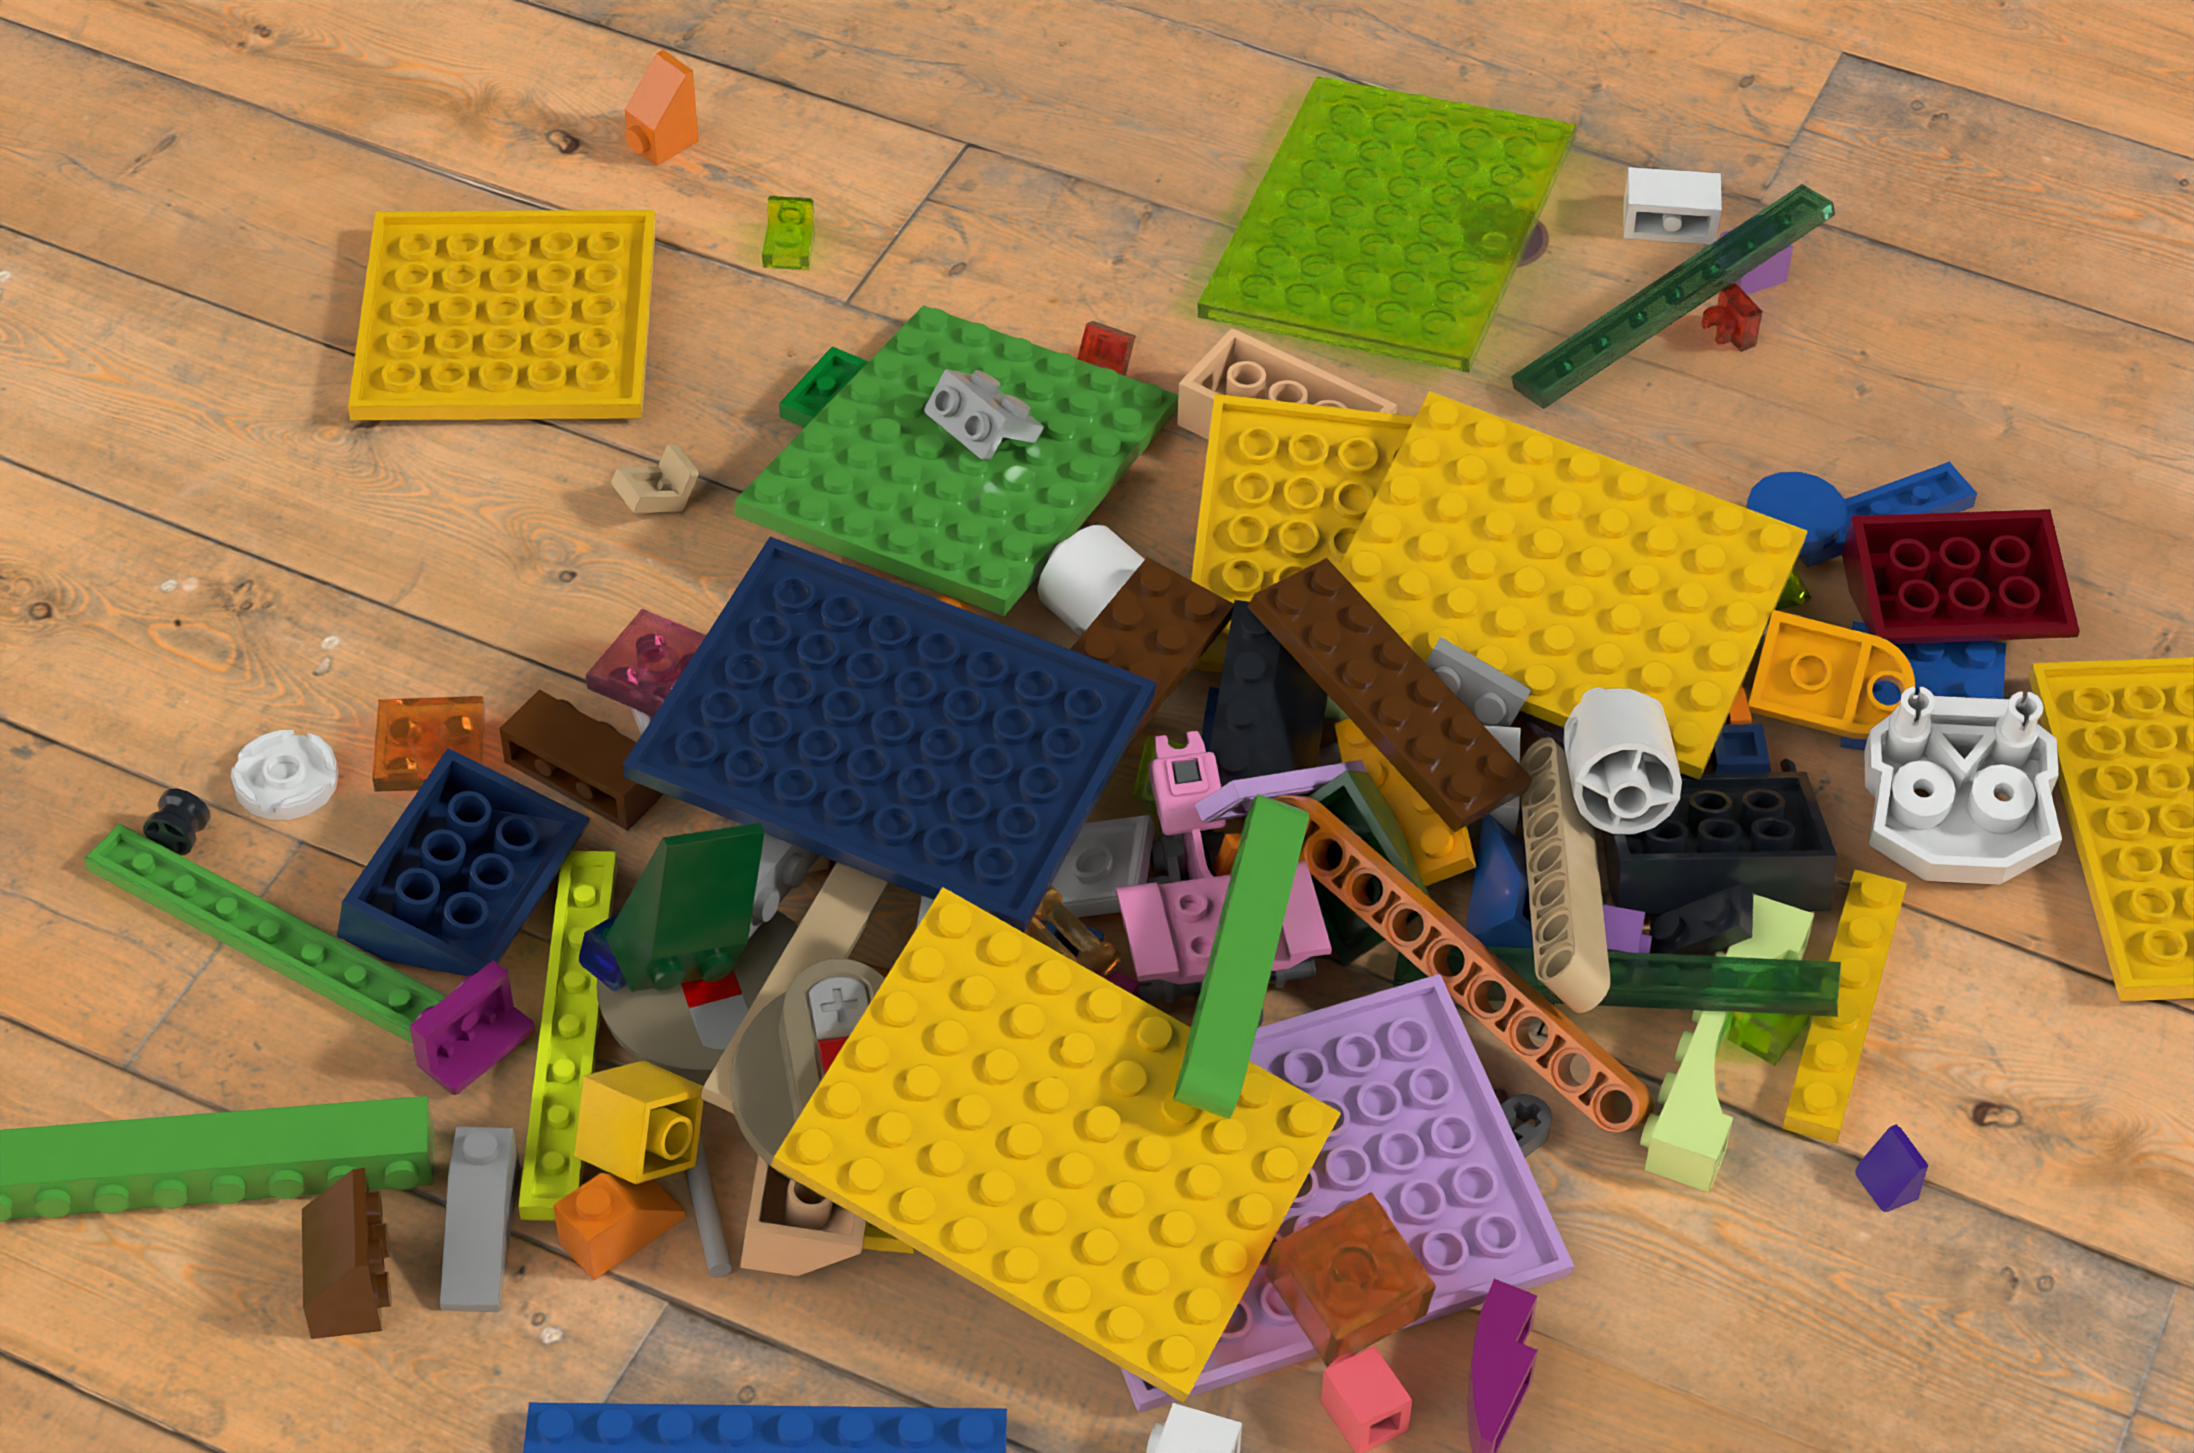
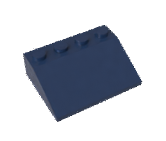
M447 748L343 899L337 937L385 961L462 976L478 973L493 960L499 964L589 825L590 818Z

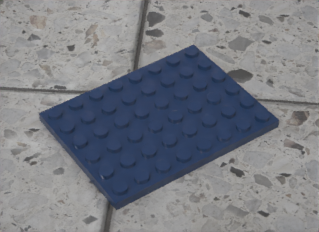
M770 536L623 763V776L628 780L742 825L761 823L765 834L935 900L942 887L1024 933L1153 700L1156 682Z

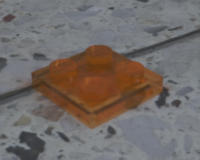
M483 696L378 699L372 773L374 791L419 790L447 748L482 764L485 720Z

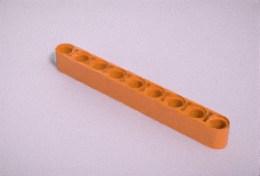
M1282 795L1274 798V800L1309 812L1308 824L1298 862L1305 861L1309 872L1428 977L1440 974L1450 996L1595 1124L1608 1132L1615 1133L1637 1129L1646 1124L1650 1113L1653 1114L1654 1100L1652 1093L1639 1079L1320 802L1311 797ZM1337 841L1342 848L1343 856L1340 865L1334 869L1328 863L1326 856L1329 845ZM1374 875L1380 879L1383 886V894L1376 904L1370 901L1366 892L1367 884ZM1414 910L1421 915L1424 923L1423 931L1417 939L1410 936L1406 927L1407 919ZM1454 946L1460 948L1465 958L1464 967L1458 975L1452 973L1447 964V955ZM1495 981L1502 985L1506 993V1002L1499 1011L1493 1009L1488 1001V990ZM1536 1017L1545 1023L1548 1030L1547 1040L1541 1047L1534 1045L1529 1036V1026ZM1577 1054L1585 1057L1590 1066V1075L1583 1084L1577 1082L1570 1071L1571 1061ZM1618 1091L1626 1093L1633 1105L1632 1113L1626 1121L1619 1119L1612 1108V1100Z

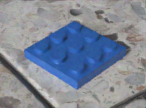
M1853 621L1851 630L1869 634L1865 623ZM1966 641L1894 644L1903 652L1912 667L1915 677L1914 695H1918L1920 687H1924L1931 691L1934 696L2003 699L2006 643ZM1881 681L1872 688L1875 699L1881 704L1893 705L1901 700L1900 689L1892 682ZM1841 736L1840 747L1865 750L1867 739H1853Z

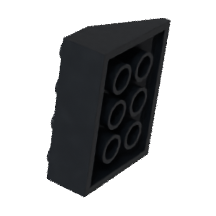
M1806 772L1702 774L1700 780L1686 774H1680L1682 779L1680 800L1671 815L1656 827L1636 834H1612L1602 830L1608 885L1614 907L1645 912V917H1648L1652 914H1664L1742 883L1752 894L1807 912L1831 911L1837 853Z

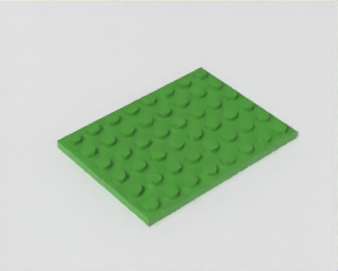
M923 305L735 499L734 516L1005 616L1043 571L1055 547L1062 541L1070 538L1177 412L1179 395L1163 390L1157 385L1143 383L1120 375L1112 369L1100 368L1075 359L1069 354L1046 349L1032 344L1026 339L1015 338L992 330L984 324L972 323L947 314L941 309ZM945 369L970 375L973 374L974 370L982 371L1000 382L998 390L1004 395L1014 396L1029 405L1031 408L1029 415L1044 426L1036 443L1003 437L991 460L980 459L924 411Z

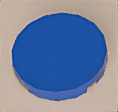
M1779 472L1764 477L1752 487L1746 505L1747 509L1807 530L1806 539L1799 554H1813L1824 549V545L1832 540L1834 544L1841 537L1847 517L1845 499L1835 486L1818 476L1803 472Z

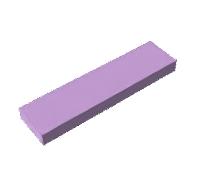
M1359 760L1234 780L1194 805L1202 822L1206 821L1208 823L1247 816L1256 794L1271 799L1282 795L1308 797L1346 770L1367 772L1363 761Z

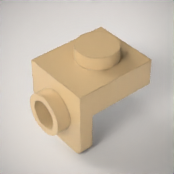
M667 445L658 466L617 467L611 484L633 513L683 512L690 493L695 486L698 470L678 445Z

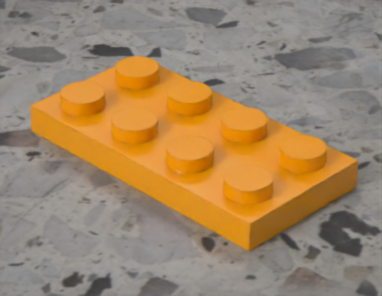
M1350 718L1335 723L1342 763L1363 761L1367 772L1397 819L1424 885L1428 886L1475 868L1476 864L1467 826L1454 833Z

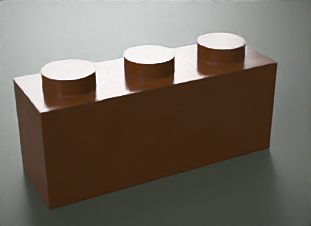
M540 689L499 728L504 763L627 831L664 795V793L624 778L623 763L637 742L619 733L609 723L599 722L578 711L570 702L564 699L558 700Z

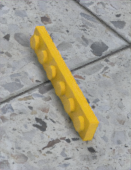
M1854 869L1782 1129L1837 1144L1905 894L1906 882Z

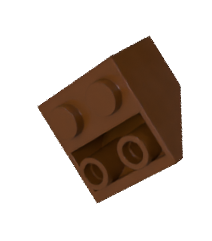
M365 1168L352 1169L302 1208L303 1308L311 1339L382 1331L381 1308L391 1307L392 1305L389 1272H385L384 1263L385 1258H390L387 1223H383L380 1190H369Z

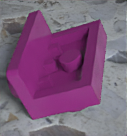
M494 960L478 973L467 976L456 990L435 1006H430L422 1011L416 1021L409 1026L417 1067L452 1095L459 1094L535 1033L534 1022L514 1007L509 972Z

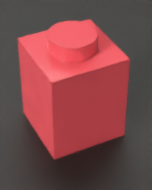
M1376 1346L1358 1354H1344L1335 1359L1328 1368L1324 1369L1320 1402L1355 1453H1365L1408 1432L1412 1399Z

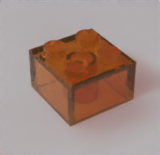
M1372 1192L1273 1243L1265 1272L1327 1368L1338 1357L1347 1353L1356 1354L1426 1316L1436 1289V1285Z

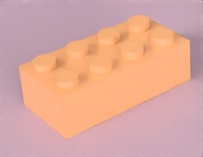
M1231 328L1180 381L1177 425L1209 440L1214 394L1392 414L1397 413V404Z

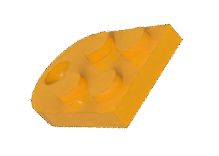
M1772 610L1748 705L1750 712L1847 738L1868 739L1870 729L1890 716L1900 705V701L1893 705H1884L1878 702L1872 692L1873 686L1881 681L1892 682L1900 689L1902 696L1906 689L1915 686V677L1906 656L1888 640L1875 635Z

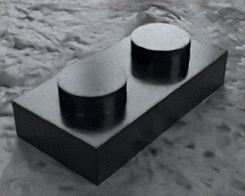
M1740 883L1651 918L1649 935L1652 936L1648 961L1661 973L1752 938L1754 895Z

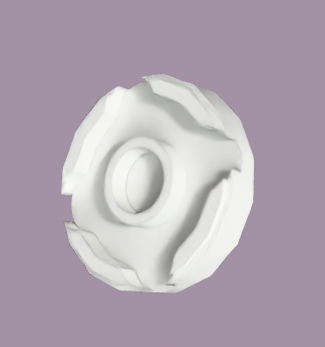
M278 730L257 737L242 748L237 755L238 762L234 768L232 766L231 780L238 803L251 814L267 820H292L313 813L325 805L337 789L339 771L332 748L319 736L308 732V737L295 735L294 730Z

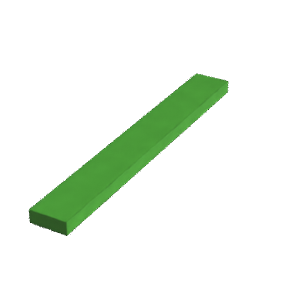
M120 823L84 858L88 871L412 1044L409 1026L416 1021L422 1011L430 1006H435L447 997Z

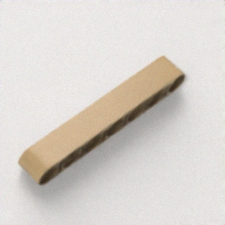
M1548 737L1535 742L1528 748L1520 760V765L1534 779L1527 791L1521 794L1535 973L1537 978L1576 1013H1585L1596 1007L1606 996L1610 988V970L1595 828L1580 814L1573 796L1565 749L1554 739Z

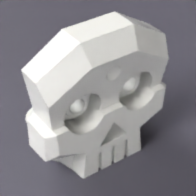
M1914 686L1903 692L1900 705L1890 716L1870 729L1864 750L1865 787L1875 797L1869 846L1924 881L1998 885L2057 853L2062 836L2051 794L2059 776L2057 739L2037 724L2043 712L2042 701L2037 695L2028 692L2025 702L2021 703L2023 692H2017L2010 700L1934 696L1931 691L1924 687H1920L1919 694L1914 695ZM1923 789L1930 796L1926 798L1919 797L1915 794L1914 790ZM2003 793L2007 795L2010 800L2005 802L2000 801L1994 796V794Z

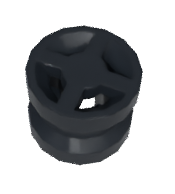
M178 788L168 789L164 791L158 801L159 811L150 814L143 826L144 835L179 855H186L190 853L196 843L195 833L204 830L211 818L210 810L196 795Z

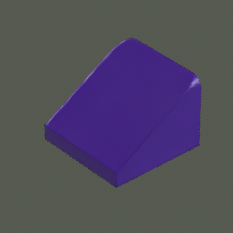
M1895 1124L1886 1130L1859 1162L1855 1174L1880 1210L1889 1212L1919 1199L1928 1164L1902 1128Z

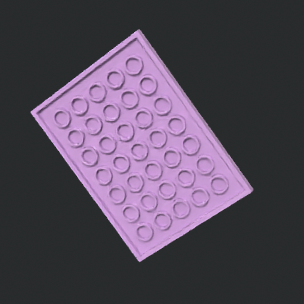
M1440 974L1257 1028L1249 1061L1341 1112L1188 1397L1483 1304L1494 1278L1522 1290H1527L1571 1275L1574 1268L1573 1262ZM1121 1368L1138 1413L1179 1401Z

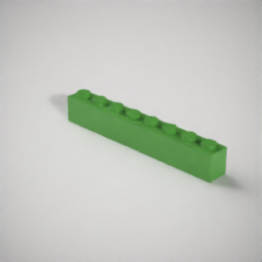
M428 1096L0 1130V1222L8 1219L41 1216L59 1218L67 1214L90 1212L119 1213L127 1209L152 1207L173 1209L183 1205L214 1202L233 1204L241 1200L263 1198L293 1199L300 1195L322 1194L352 1169L365 1168L369 1190L387 1188L406 1190L415 1186L434 1185V1127Z

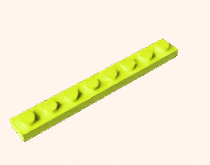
M571 851L560 868L518 1206L520 1220L556 1221L553 1205L582 1186L585 1161L575 1157L574 1153L583 1076L595 1073L601 1010L597 998V975L600 963L609 947L606 936L611 929L618 866L616 851Z

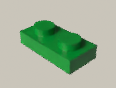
M832 346L780 401V417L805 428L868 361Z

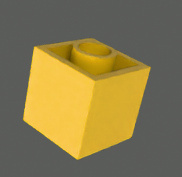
M645 1060L583 1076L574 1156L633 1184H639L694 1168L696 1166L704 1102L701 1099L703 1086Z

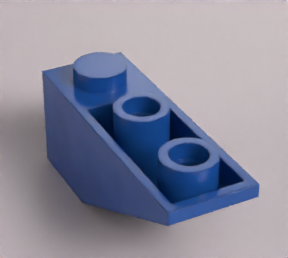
M1488 814L1483 816L1466 930L1508 966L1534 955L1526 852L1524 844L1494 817Z

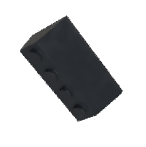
M1241 600L1234 601L1209 752L1215 755L1221 787L1234 780L1317 767L1328 694L1248 608L1250 602Z

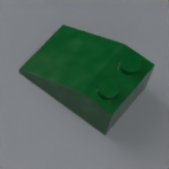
M1346 770L1308 796L1320 802L1430 898L1397 819L1368 772ZM1337 841L1329 845L1326 856L1330 866L1335 869L1340 865L1343 856L1342 848ZM1310 873L1330 944L1343 966L1350 965L1386 940ZM1375 875L1369 880L1366 888L1367 896L1374 904L1380 900L1383 894L1382 882ZM1414 910L1409 915L1406 926L1421 917V915Z
M761 823L669 836L661 839L606 936L608 944L632 992L651 988L663 991L671 989L680 983L702 979L705 982H714L724 978L733 970L734 964L748 943L765 834Z

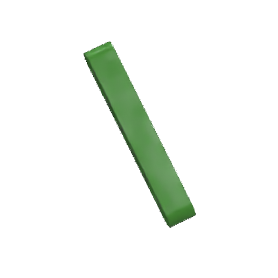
M1256 794L1253 799L1239 841L1173 1096L1174 1101L1230 1119L1243 1087L1308 824V811Z

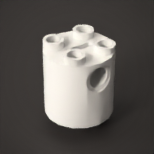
M1106 525L1089 526L1059 543L1052 551L1041 573L1037 587L1039 600L1081 637L1145 559Z
M1593 688L1584 693L1581 703L1574 707L1565 723L1563 740L1573 796L1580 814L1594 827L1612 834H1636L1656 827L1671 815L1680 800L1682 784L1672 736L1662 704L1657 699L1632 689L1606 690L1604 688Z

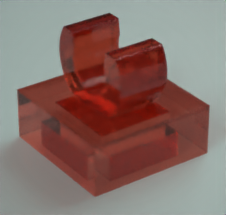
M1734 283L1720 289L1717 306L1705 309L1701 326L1703 329L1717 326L1716 343L1726 344L1732 342L1740 352H1743L1757 345L1763 311Z
M1096 321L1088 322L1084 329L1077 359L1100 368L1112 369L1118 374L1126 376L1136 335Z

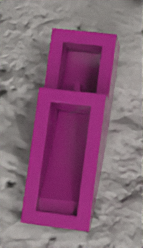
M1495 1278L1481 1309L1469 1371L1467 1413L1472 1453H1498L1532 1383L1538 1351L1525 1345L1532 1330L1538 1296Z

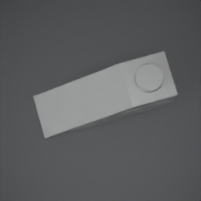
M456 1127L448 1176L440 1308L443 1311H500L520 1171L513 1128Z

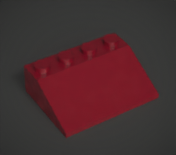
M2051 509L1851 516L1841 554L1849 593L1869 634L1888 640L1892 644L2078 637L2080 630Z

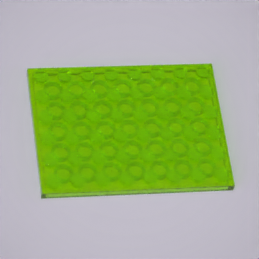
M1316 76L1197 303L1198 318L1469 373L1575 140L1576 124L1561 122L1552 118L1534 117L1513 113L1508 110H1496L1470 105L1465 102H1453L1426 97L1422 94H1410L1383 89L1378 86H1367L1340 81L1335 78Z

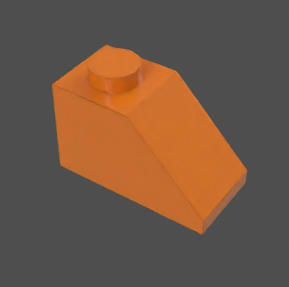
M663 49L656 53L624 109L626 120L625 138L628 145L635 153L642 154L657 166L699 141L693 70Z
M605 1173L598 1174L553 1205L559 1244L593 1280H596L686 1218L685 1210L654 1179L633 1184L614 1174Z

